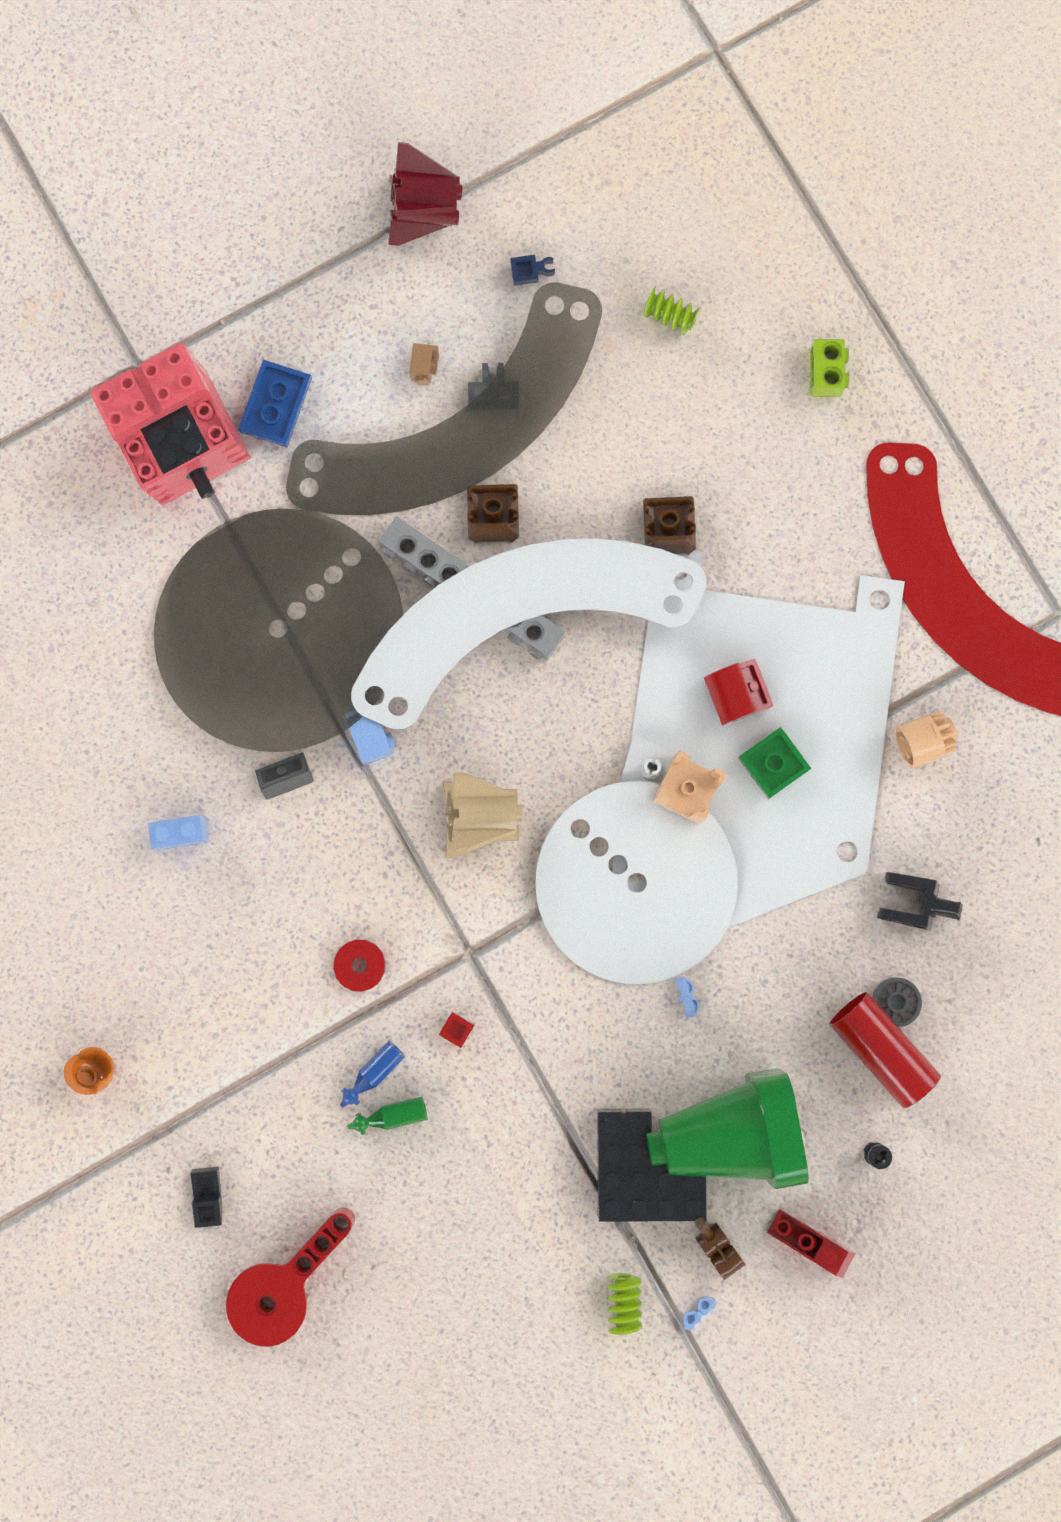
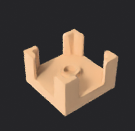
M679 750L673 756L652 802L700 824L706 820L710 808H708L716 789L722 785L727 773L717 768L709 771L689 761L691 756Z

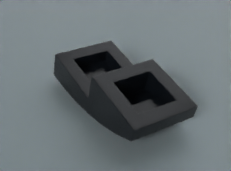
M219 1166L192 1169L190 1175L194 1198L192 1209L195 1228L222 1225Z

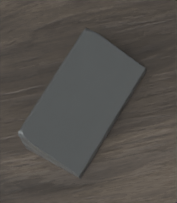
M303 752L255 770L260 790L267 800L314 782Z

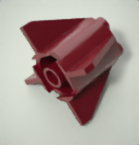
M398 142L395 173L389 177L391 186L390 202L394 205V210L390 209L391 219L388 244L395 246L410 242L448 226L458 225L459 210H457V200L462 199L460 176H456V174L411 144Z

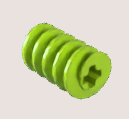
M655 286L645 305L644 317L648 318L653 313V321L657 323L662 318V326L664 327L672 322L671 330L673 331L681 326V335H685L689 330L691 331L701 307L692 312V303H689L685 308L682 307V298L673 303V294L665 299V290L656 295Z
M627 1273L608 1275L607 1278L615 1280V1283L607 1286V1289L615 1291V1294L608 1296L609 1301L615 1302V1305L608 1307V1311L616 1313V1316L608 1318V1322L616 1324V1327L610 1328L608 1332L615 1335H626L642 1329V1322L639 1321L642 1317V1312L638 1309L642 1305V1301L638 1299L642 1293L641 1289L638 1288L641 1285V1279Z

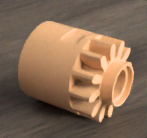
M940 711L925 715L895 728L897 745L904 760L911 768L918 767L956 751L954 746L957 745L955 740L958 739L956 727L952 720L945 718V715H941Z

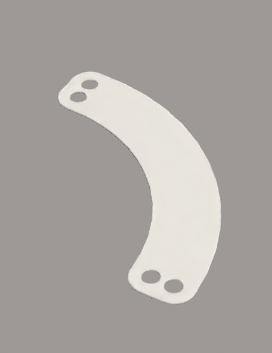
M596 538L562 539L543 542L497 554L467 567L439 584L415 603L393 625L370 655L351 692L352 704L359 714L391 729H406L418 720L432 693L447 673L465 655L498 632L522 621L545 614L569 610H602L641 617L669 628L681 627L693 618L707 585L705 572L696 562L662 549L627 541ZM684 572L692 577L693 585L689 590L681 591L675 587L674 578L677 574ZM677 596L681 599L683 607L679 613L670 614L664 609L663 604L667 597ZM372 686L380 687L384 691V699L378 705H371L365 699L367 689ZM395 697H402L408 703L406 713L401 716H395L389 711V703Z

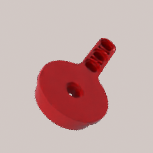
M344 1207L337 1209L287 1264L260 1263L245 1269L237 1276L227 1294L226 1313L231 1327L238 1336L253 1345L269 1347L284 1343L296 1334L307 1312L305 1281L349 1234L355 1224V1215L352 1210ZM336 1217H344L348 1222V1227L340 1228L335 1222ZM321 1236L326 1237L329 1240L330 1246L327 1248L319 1246L317 1238ZM299 1257L309 1258L311 1267H303L299 1262ZM263 1297L272 1298L275 1304L274 1307L267 1306L263 1308Z

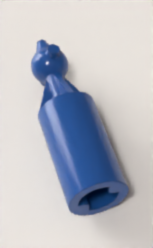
M388 1040L359 1070L353 1089H342L343 1099L340 1106L342 1108L348 1104H355L357 1106L360 1103L358 1094L376 1088L406 1057L403 1052Z

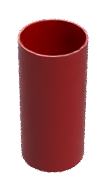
M868 992L861 993L851 1000L830 1021V1027L902 1108H908L920 1101L939 1082L941 1074Z

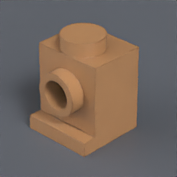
M413 343L409 371L411 381H415L416 384L423 386L431 383L432 375L437 374L440 355L438 346Z

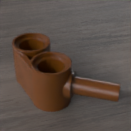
M699 1217L695 1220V1226L701 1233L695 1239L707 1257L711 1258L710 1261L723 1280H726L746 1265L733 1245H730V1241L717 1222L709 1227L704 1218Z

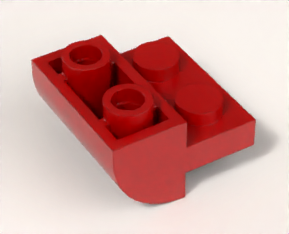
M756 659L730 665L704 677L722 726L774 707Z

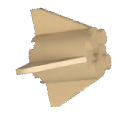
M454 773L453 782H443L446 815H448L449 823H446V858H457L497 841L519 840L517 821L522 820V806L516 805L518 802L517 789H503L467 773Z

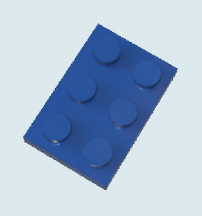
M263 359L238 428L239 432L288 448L312 376Z

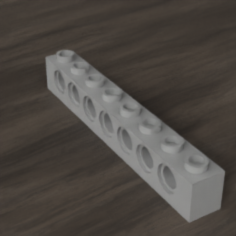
M397 516L379 539V544L382 548L381 552L392 560L396 557L402 561V567L412 574L418 572L424 576L423 581L432 588L445 581L443 580V575L446 572L452 571L457 574L470 567ZM406 543H411L415 546L414 550L410 553L402 552L401 547ZM427 557H432L436 560L435 564L429 568L424 567L422 561ZM543 616L522 621L503 630L509 634L507 638L518 646L522 643L529 648L528 653L538 660L544 658L548 661L565 637L563 629ZM530 629H538L541 632L540 638L536 640L528 638L527 632Z

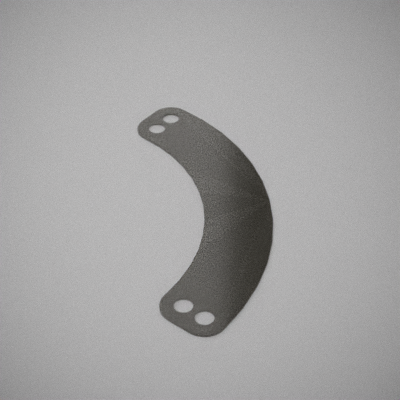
M557 282L543 285L536 291L533 297L525 327L505 366L491 384L470 404L434 427L391 441L369 444H342L321 440H308L301 443L293 452L286 483L288 498L296 507L307 511L335 515H376L402 512L430 505L464 492L469 485H476L491 477L517 458L534 442L564 406L581 377L595 342L602 317V305L599 298L592 291L581 287ZM556 296L562 299L564 309L560 314L552 315L547 312L545 303L550 297ZM576 302H583L588 306L589 314L583 320H576L570 314V308ZM312 453L319 454L323 458V467L317 472H311L305 466L306 457ZM311 478L318 483V492L314 496L306 497L300 492V484L304 479Z

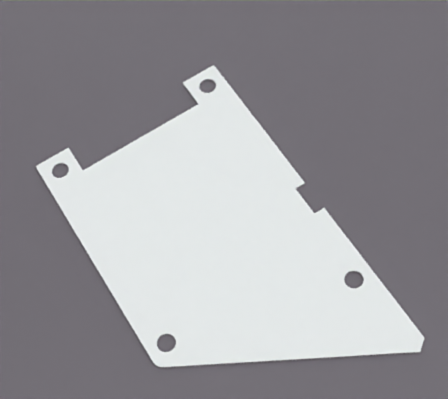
M693 551L689 555L686 553L676 554L692 560L701 566L703 552ZM687 573L684 579L674 580V585L678 590L687 591L692 587L693 579ZM860 575L855 612L705 590L693 618L687 624L677 628H669L648 620L631 740L636 738L681 750L691 756L689 761L709 771L717 768L727 773L722 785L716 789L708 808H710L709 812L724 830L732 847L737 865L738 894L734 913L728 928L858 877L866 872L869 864L905 581ZM881 590L889 596V605L885 609L877 610L871 606L869 599L874 591ZM669 596L664 600V609L668 613L677 614L682 610L683 604L679 597ZM756 659L774 707L722 726L704 677L730 665ZM781 727L811 769L773 797L767 799L738 757ZM843 842H851L857 849V856L851 862H844L837 855V848ZM621 855L614 856L612 873L622 874L625 872V868L628 865L625 857ZM644 877L638 883H632L627 880L628 888L633 892H641L646 887V878Z

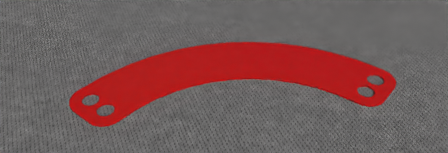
M887 442L874 447L866 461L867 497L872 527L882 559L891 579L905 581L902 599L914 618L941 649L958 665L980 681L1018 702L1046 713L1061 716V643L1037 633L1010 616L972 578L957 554L942 515L938 493L937 461L934 454L927 447L919 444ZM885 456L894 457L898 462L897 471L892 474L883 472L880 468L881 459ZM916 457L922 461L923 471L920 474L911 475L906 471L905 463L909 458Z

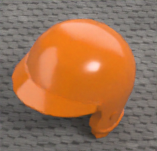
M88 1047L81 1050L79 1054L71 1057L64 1067V1079L67 1085L73 1091L83 1095H96L98 1092H101L108 1087L114 1075L112 1058L107 1052L98 1047Z

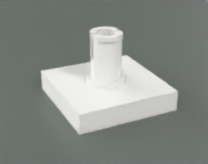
M632 738L620 782L645 781L661 784L673 756L679 750Z

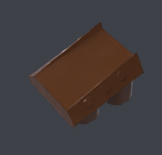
M516 484L469 485L467 487L468 539L477 544L478 542L510 541L512 543L519 538L518 486Z
M692 496L645 498L643 500L645 546L662 549L673 554L686 553L689 555L696 550L695 505Z

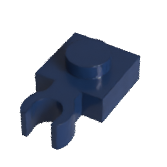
M535 255L510 258L514 286L538 283V275L546 277L555 275V269L549 270L545 268L547 264H553L552 257H546L537 262Z

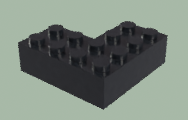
M649 1108L626 1109L627 1117H622L621 1109H597V1216L599 1222L695 1221L699 1217L707 1221L706 1177L669 1175L666 1164L652 1166L646 1133L652 1132L651 1110Z

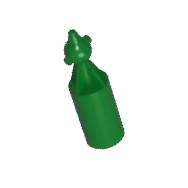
M422 1096L381 1106L368 1118L361 1116V1113H357L356 1118L347 1127L348 1129H355L363 1135L366 1133L365 1130L368 1126L389 1130L426 1121L428 1116L424 1098Z

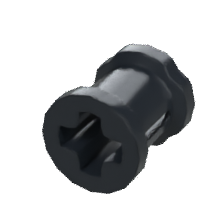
M870 1142L865 1146L863 1150L864 1159L876 1169H885L891 1164L892 1153L889 1148L879 1142ZM876 1150L882 1156L880 1160L875 1159L876 1157L873 1153Z

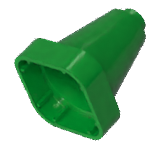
M778 1068L747 1073L745 1075V1084L659 1119L660 1131L646 1133L652 1166L666 1164L669 1175L766 1180L773 1189L808 1184L807 1160L795 1096L788 1074Z

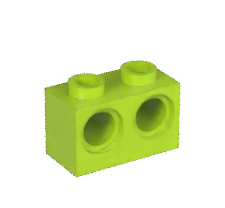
M845 339L813 340L810 347V396L841 397L845 388H848L849 373H845V364L849 360V349L845 348ZM831 352L834 354L835 359H828L824 353ZM830 376L834 378L836 383L829 384L825 381L824 377Z

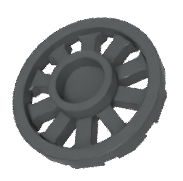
M893 977L880 982L872 995V998L880 1007L887 1006L884 1010L887 1015L892 1011L891 1019L898 1027L911 1024L918 1017L922 1008V998L919 990L912 982L904 978ZM891 982H895V983H896V984H895V992L893 991V989H892V987H891V985H890ZM904 983L906 988L901 992V985ZM885 987L889 995L881 992V989ZM910 991L914 992L913 997H907ZM879 996L887 1001L877 1002V997ZM916 1002L917 1006L913 1008L908 1003ZM905 1010L912 1013L910 1018L907 1017ZM898 1013L902 1018V1022L897 1021Z

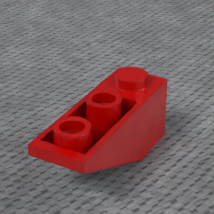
M779 1209L767 1231L769 1235L838 1277H844L856 1254Z

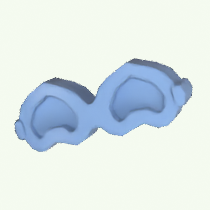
M685 977L677 978L675 982L682 995L678 996L677 999L679 1002L684 1001L686 1018L695 1017L699 1010V1002L693 996L694 985Z
M706 1296L700 1298L697 1304V1311L690 1310L685 1312L683 1326L686 1331L693 1330L695 1324L700 1322L701 1317L707 1315L710 1309L715 1308L716 1301L713 1297Z

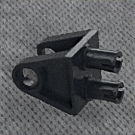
M886 872L885 882L887 884L924 892L927 903L925 910H920V915L880 908L877 913L878 919L931 931L933 917L935 918L936 915L960 921L963 904L959 901L955 902L939 898L940 885L937 880Z

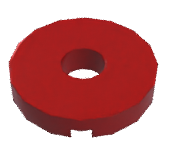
M356 939L345 943L338 950L334 958L333 970L336 979L343 987L351 991L363 992L374 988L382 980L385 973L386 960L383 952L376 944L368 940ZM356 958H362L367 963V968L363 973H357L353 969L352 964Z

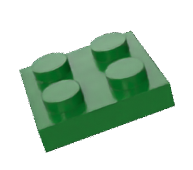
M781 727L738 757L767 799L773 797L811 769Z

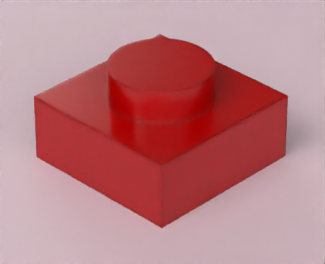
M452 1011L439 1036L462 1048L475 1025Z

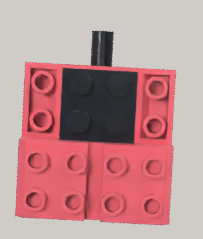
M177 344L141 363L140 367L133 371L128 370L90 392L113 440L120 446L141 490L146 491L149 496H152L162 506L195 488L201 499L210 498L215 493L210 480L251 459L207 371L184 344Z

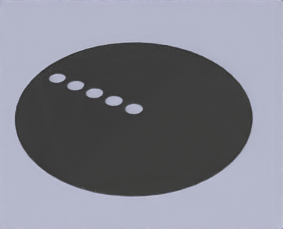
M280 508L257 511L234 518L207 533L185 553L175 566L163 588L155 615L154 649L161 678L177 706L192 722L211 736L243 749L262 752H284L308 748L341 734L363 717L352 704V688L370 655L387 632L403 616L400 593L389 567L378 551L349 526L329 516L300 509ZM350 548L357 549L361 554L359 563L354 566H348L342 560L343 553ZM331 566H337L343 572L342 579L335 584L328 583L324 578L326 569ZM312 584H319L324 588L323 598L316 602L310 601L306 597V590ZM293 602H301L306 606V613L301 619L295 620L288 615V607ZM275 620H283L288 625L287 633L279 638L273 637L269 632L270 624ZM372 686L367 689L365 699L369 704L374 705L384 691L380 687Z

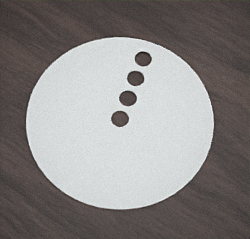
M645 781L620 782L596 789L583 796L565 810L554 823L542 845L537 862L536 898L539 912L551 938L559 949L576 965L595 976L612 982L639 985L671 979L690 970L709 955L720 942L729 926L736 906L738 894L737 865L732 847L724 830L710 812L705 821L697 824L652 802L660 786L658 783ZM577 819L585 820L590 826L589 834L585 838H576L571 833V824ZM596 837H602L608 842L609 849L603 856H595L590 851V842ZM615 855L625 857L628 866L624 873L614 874L610 871L608 863L611 857ZM633 873H640L646 878V887L641 892H633L628 888L627 880Z

